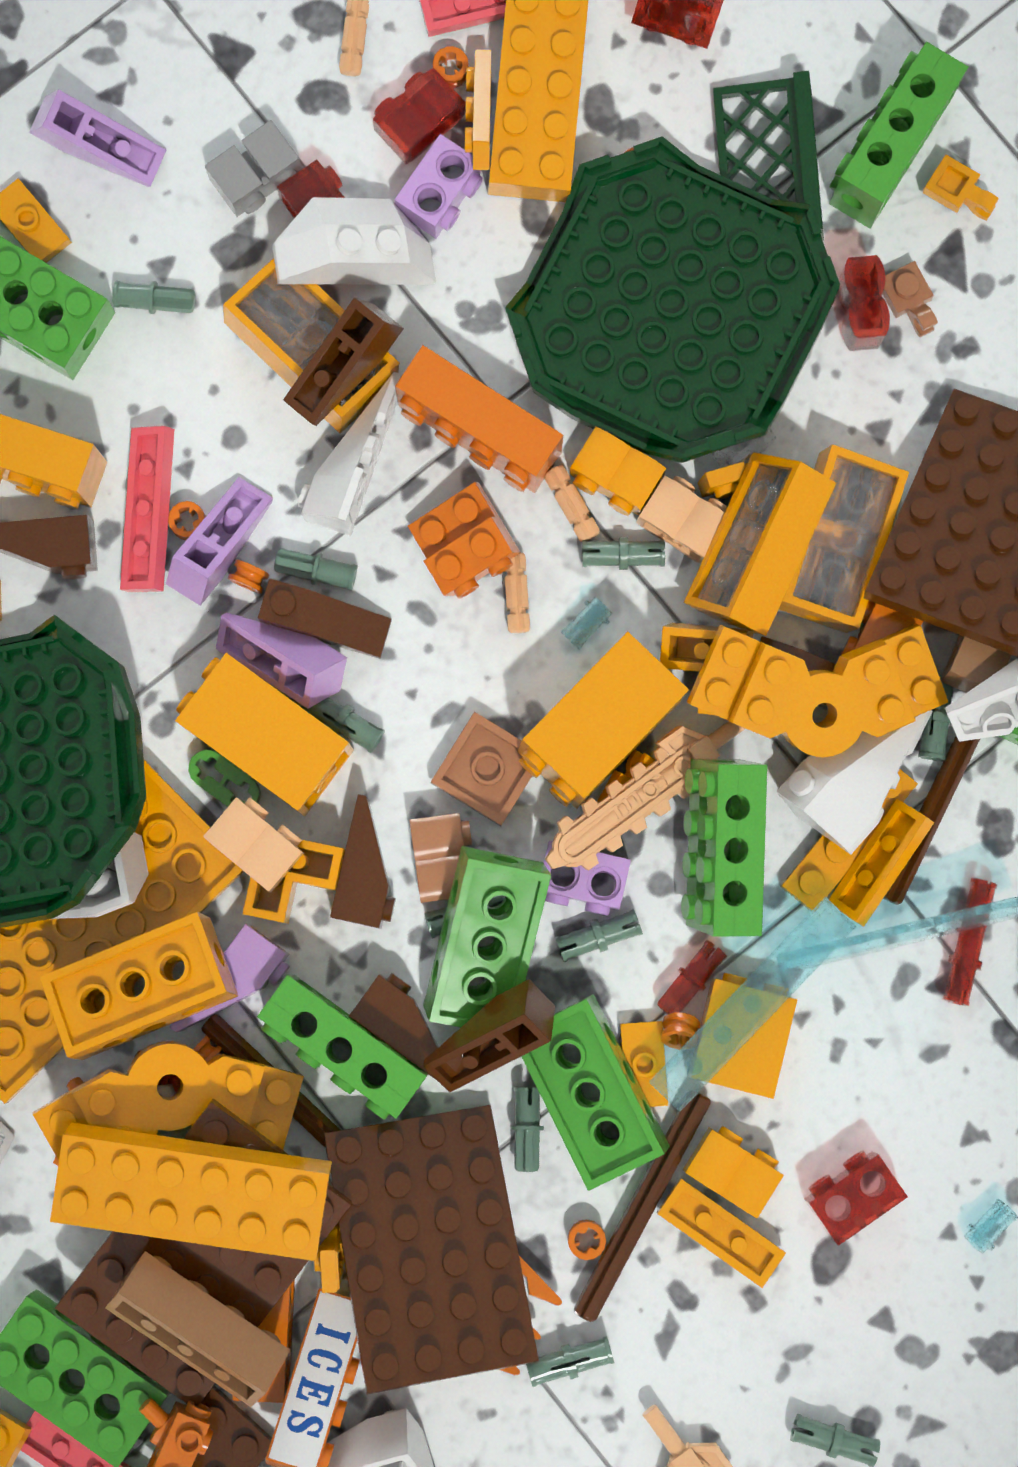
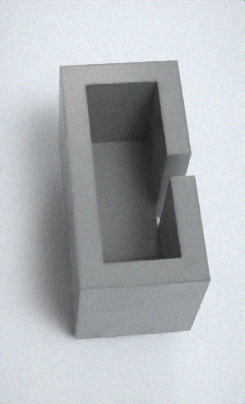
M272 120L241 140L247 149L242 154L233 145L204 165L209 180L236 217L244 212L250 214L258 210L265 203L267 196L277 189L280 191L288 189L299 179V174L303 172L299 157Z

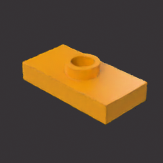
M19 178L0 192V221L28 253L47 263L72 243Z
M662 1021L621 1023L622 1051L650 1107L669 1106L664 1043L661 1041Z
M338 1223L319 1246L317 1258L314 1261L315 1271H321L322 1293H334L340 1289L344 1257Z

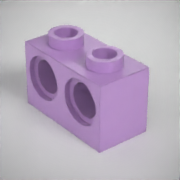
M440 134L394 199L395 204L411 223L437 239L443 229L449 231L457 221L461 212L458 207L466 196L472 198L483 181V177L480 176L481 170H473V155L471 153H465L463 148ZM450 166H456L463 170V174L455 179L445 177L442 172ZM426 199H435L441 204L433 212L424 211L419 207Z
M553 841L548 842L545 857L552 849ZM599 852L596 854L599 864L592 869L585 870L581 865L571 867L574 871V880L569 886H557L550 879L545 901L563 906H568L570 899L586 903L585 911L609 916L610 908L620 909L631 860ZM544 859V865L550 872L551 868ZM607 873L613 878L615 888L611 895L599 896L593 891L591 881L594 875Z

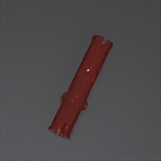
M971 878L970 880L971 885L955 952L950 954L948 963L952 965L945 994L942 998L946 1002L952 1001L953 1004L967 1007L970 1005L969 1000L976 970L981 971L983 962L979 961L995 890L998 886L996 883L990 882L988 884L987 880Z

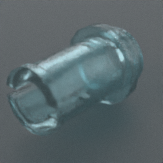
M594 597L590 602L586 600L584 602L586 607L565 629L560 631L570 640L581 629L570 641L578 650L582 648V645L603 623L606 625L610 623L608 618L613 613L597 597Z
M1000 1199L995 1201L992 1207L975 1225L969 1224L967 1226L968 1232L964 1237L981 1254H984L987 1249L993 1251L995 1248L993 1243L1018 1219L1017 1214L1008 1205L1004 1207L1005 1203Z

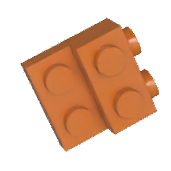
M478 482L472 483L408 525L409 530L427 558L424 560L425 565L444 596L456 595L458 599L467 596L479 587L477 583L479 579L489 573L492 577H495L513 566L511 559L521 553Z

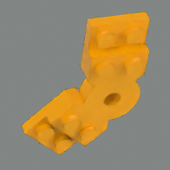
M913 624L840 655L833 672L826 670L808 671L803 659L723 625H719L687 703L770 739L782 734L788 743L808 755L831 757L849 749L857 741L862 731L875 737H880L915 722L916 716L948 703V699L922 627L918 624ZM821 703H826L828 707L827 716L821 722L814 723L812 715L815 707Z
M162 1041L151 1044L141 1050L132 1060L127 1074L107 1069L32 1112V1115L59 1160L62 1136L71 1122L157 1135L158 1130L174 1131L192 1126L211 1100L215 1099L283 1150L304 1076L222 1053L206 1062L199 1053L186 1044L175 1041ZM168 1074L178 1076L180 1088L176 1094L165 1097L158 1093L157 1085L163 1076Z

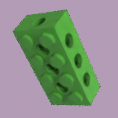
M927 41L919 54L911 51L898 72L900 74L893 85H889L878 103V109L872 119L869 118L860 131L851 153L847 152L835 172L836 175L829 188L834 190L829 204L871 229L951 102L969 66Z
M0 236V338L69 379L74 380L116 312L109 300ZM28 295L24 302L14 304L19 296ZM63 315L57 324L48 325L53 316Z
M691 759L690 768L687 769L685 774V788L687 793L690 794L689 810L684 815V831L688 836V852L684 854L682 861L683 874L687 878V894L683 895L681 901L682 916L686 920L687 926L713 937L762 936L767 765L741 759Z
M464 846L461 847L423 1004L429 1022L461 1028L494 997L526 980L551 879V874L543 862ZM498 895L505 896L501 904L494 907L488 906L489 901L493 897ZM487 936L495 937L491 944L478 946L483 938ZM485 977L481 984L469 986L470 981L474 978Z
M287 975L257 1016V1018L264 1022V1025L261 1027L263 1032L281 1044L288 1039L299 1048L295 1053L296 1056L314 1069L320 1067L321 1064L334 1073L330 1080L348 1094L354 1092L355 1089L368 1098L364 1105L384 1120L389 1114L397 1119L428 1076L425 1071L352 1019L347 1012L296 975ZM304 1012L311 1013L317 1020V1029L312 1036L306 1035L300 1030L299 1019ZM337 1037L347 1039L352 1046V1054L348 1060H341L333 1053L332 1046ZM370 1063H379L385 1068L387 1079L384 1084L376 1085L368 1080L366 1069Z
M593 994L555 1013L551 1042L521 1057L587 1190L590 1191L664 1155L670 1145L595 995ZM570 1043L579 1049L581 1054L579 1063H573L566 1059L563 1053L564 1044ZM584 1082L593 1083L598 1087L600 1091L599 1100L592 1101L585 1097L582 1091ZM601 1122H613L619 1129V1138L611 1139L605 1136L601 1129Z
M36 1289L26 1296L0 1334V1386L109 1464L119 1467L150 1423L139 1411L141 1405L151 1397L161 1407L170 1392L55 1309L57 1303ZM35 1344H41L47 1348L49 1362L40 1361L35 1356ZM69 1369H76L82 1373L85 1380L84 1386H76L70 1381L68 1377ZM103 1394L115 1396L119 1401L120 1410H109L103 1403Z

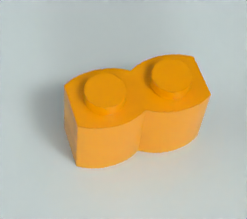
M596 426L570 467V475L575 478L573 484L590 495H594L597 491L610 499L608 502L609 506L626 516H629L631 512L637 515L641 514L666 472V467L653 458L630 447L614 435Z
M721 1126L718 1132L708 1127L682 1170L745 1212L758 1218L784 1176L775 1169L779 1161L758 1148L754 1155L740 1147L743 1138L724 1126Z

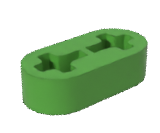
M203 750L197 752L191 758L188 769L191 779L227 807L235 798V794L225 787L230 780L239 787L248 783L250 785L248 793L254 801L259 803L261 790L256 781L217 752ZM212 759H216L217 762L214 768L224 775L220 783L211 776L205 777L204 780L200 778L202 770L198 765L202 760L209 763Z

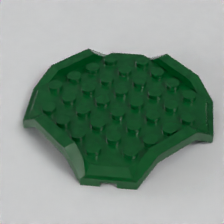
M663 136L635 145L632 151L611 158L608 154L579 164L562 214L526 283L505 307L533 393L571 419L592 429L596 426L644 454L679 463L766 435L782 410L802 371L840 288L838 276L831 257L828 256L821 237L822 232L812 205L772 199L698 165Z
M56 615L51 616L28 634L0 639V928L53 919L80 904L136 831L146 800L141 717L125 667Z

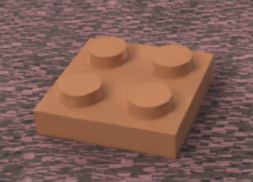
M474 712L431 780V784L497 825L502 826L532 775L519 763L522 756L517 751L521 740Z

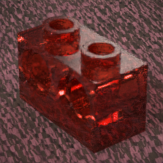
M638 0L631 23L641 26L650 32H659L679 39L688 45H697L708 49L724 0Z
M864 1150L851 1156L843 1163L846 1170L833 1179L829 1174L823 1176L808 1188L811 1194L804 1198L828 1236L838 1246L908 1198L880 1155L873 1151L866 1155ZM869 1171H876L880 1177L878 1189L870 1194L863 1193L860 1187L862 1176ZM835 1195L843 1196L846 1202L844 1213L836 1218L828 1217L825 1211L828 1199Z

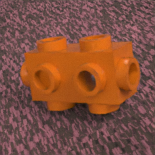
M151 1397L141 1405L139 1411L155 1426L150 1442L156 1445L147 1467H192L197 1454L204 1455L210 1444L213 1430L209 1428V1417L212 1410L201 1403L195 1406L194 1402L190 1400L187 1405L175 1401L171 1412L167 1414Z

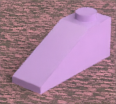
M59 89L45 96L29 132L67 154L147 187L151 186L166 153V149Z
M238 477L174 554L166 585L201 606L223 579L270 507L273 498Z
M231 613L221 615L216 650L223 654L228 653L264 681L307 709L340 691L347 661L346 656L312 636Z
M245 924L224 952L225 960L239 996L172 1023L170 1028L175 1032H181L266 988L269 982L276 986L290 967L285 963L290 954L254 927Z

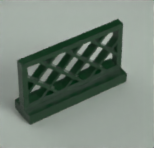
M809 70L793 72V78L713 88L720 175L733 180L741 170L756 182L752 190L759 192L763 187L778 200L790 201L789 198L795 192L796 202L812 205L822 232L821 237L824 241ZM787 91V104L777 116L761 105L769 93ZM759 94L755 99L750 96ZM741 97L750 105L735 121L724 112L723 99ZM755 110L771 121L758 138L742 126ZM787 114H789V126L782 121ZM725 122L731 126V128L727 131L726 134ZM777 126L791 138L790 144L780 155L764 144ZM737 131L753 143L740 160L730 154L726 147V144ZM758 149H761L775 160L762 177L745 165ZM791 153L793 165L786 161V158ZM728 161L735 165L730 172H728ZM780 166L794 175V182L784 194H781L767 183Z

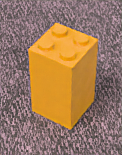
M627 631L522 739L517 751L522 756L519 763L533 777L537 778L541 774L552 785L549 789L550 793L562 805L567 807L571 803L578 809L680 703L689 689Z
M225 653L221 660L215 657L202 673L201 677L205 681L197 692L189 691L177 706L176 711L179 713V716L175 721L296 811L306 816L351 756L354 749L348 741L228 653Z

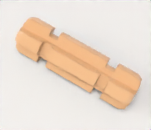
M347 0V17H345L342 54H340L339 62L340 73L345 76L355 77L361 74L367 28L366 19L369 12L368 0Z
M559 465L550 469L545 474V481L551 491L555 490L554 497L569 523H574L575 527L573 530L579 541H589L599 534V527L593 517L589 518L588 514L590 511L575 485L569 483L570 476L565 467Z
M520 553L511 559L513 566L504 571L507 573V576H505L507 611H510V614L507 615L508 631L517 634L530 630V617L526 613V610L529 609L527 575H524V571H526V557L524 553Z

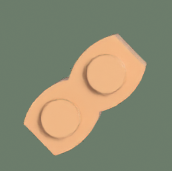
M664 476L639 515L636 523L701 564L727 506L714 498H709L708 501L699 498L694 493L695 487L679 476H674L673 479Z
M236 797L203 837L267 891L272 892L304 854L297 847L302 840L283 824L276 830L264 819L269 812L251 797L245 803Z

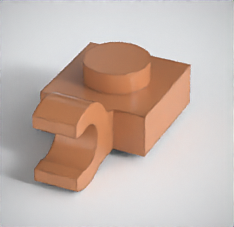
M915 261L878 279L877 286L895 318L907 313L919 337L935 330L933 326L938 324L937 318L931 308L926 305V303L932 301L934 295Z

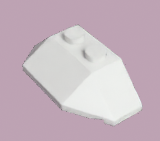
M313 197L272 245L278 284L434 285L436 282L430 243L391 199Z

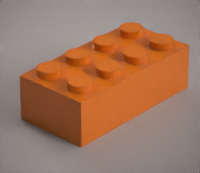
M422 345L395 385L398 405L402 408L400 413L407 420L418 426H421L424 422L437 430L434 435L440 441L452 448L459 444L471 452L469 458L486 470H490L492 466L505 474L504 481L518 491L524 492L527 488L536 493L545 479V474L553 467L562 453L563 434L424 345Z

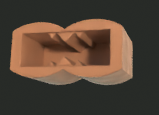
M460 813L411 819L410 828L420 901L425 903L447 900L450 896L461 847L472 845L469 820L461 821Z

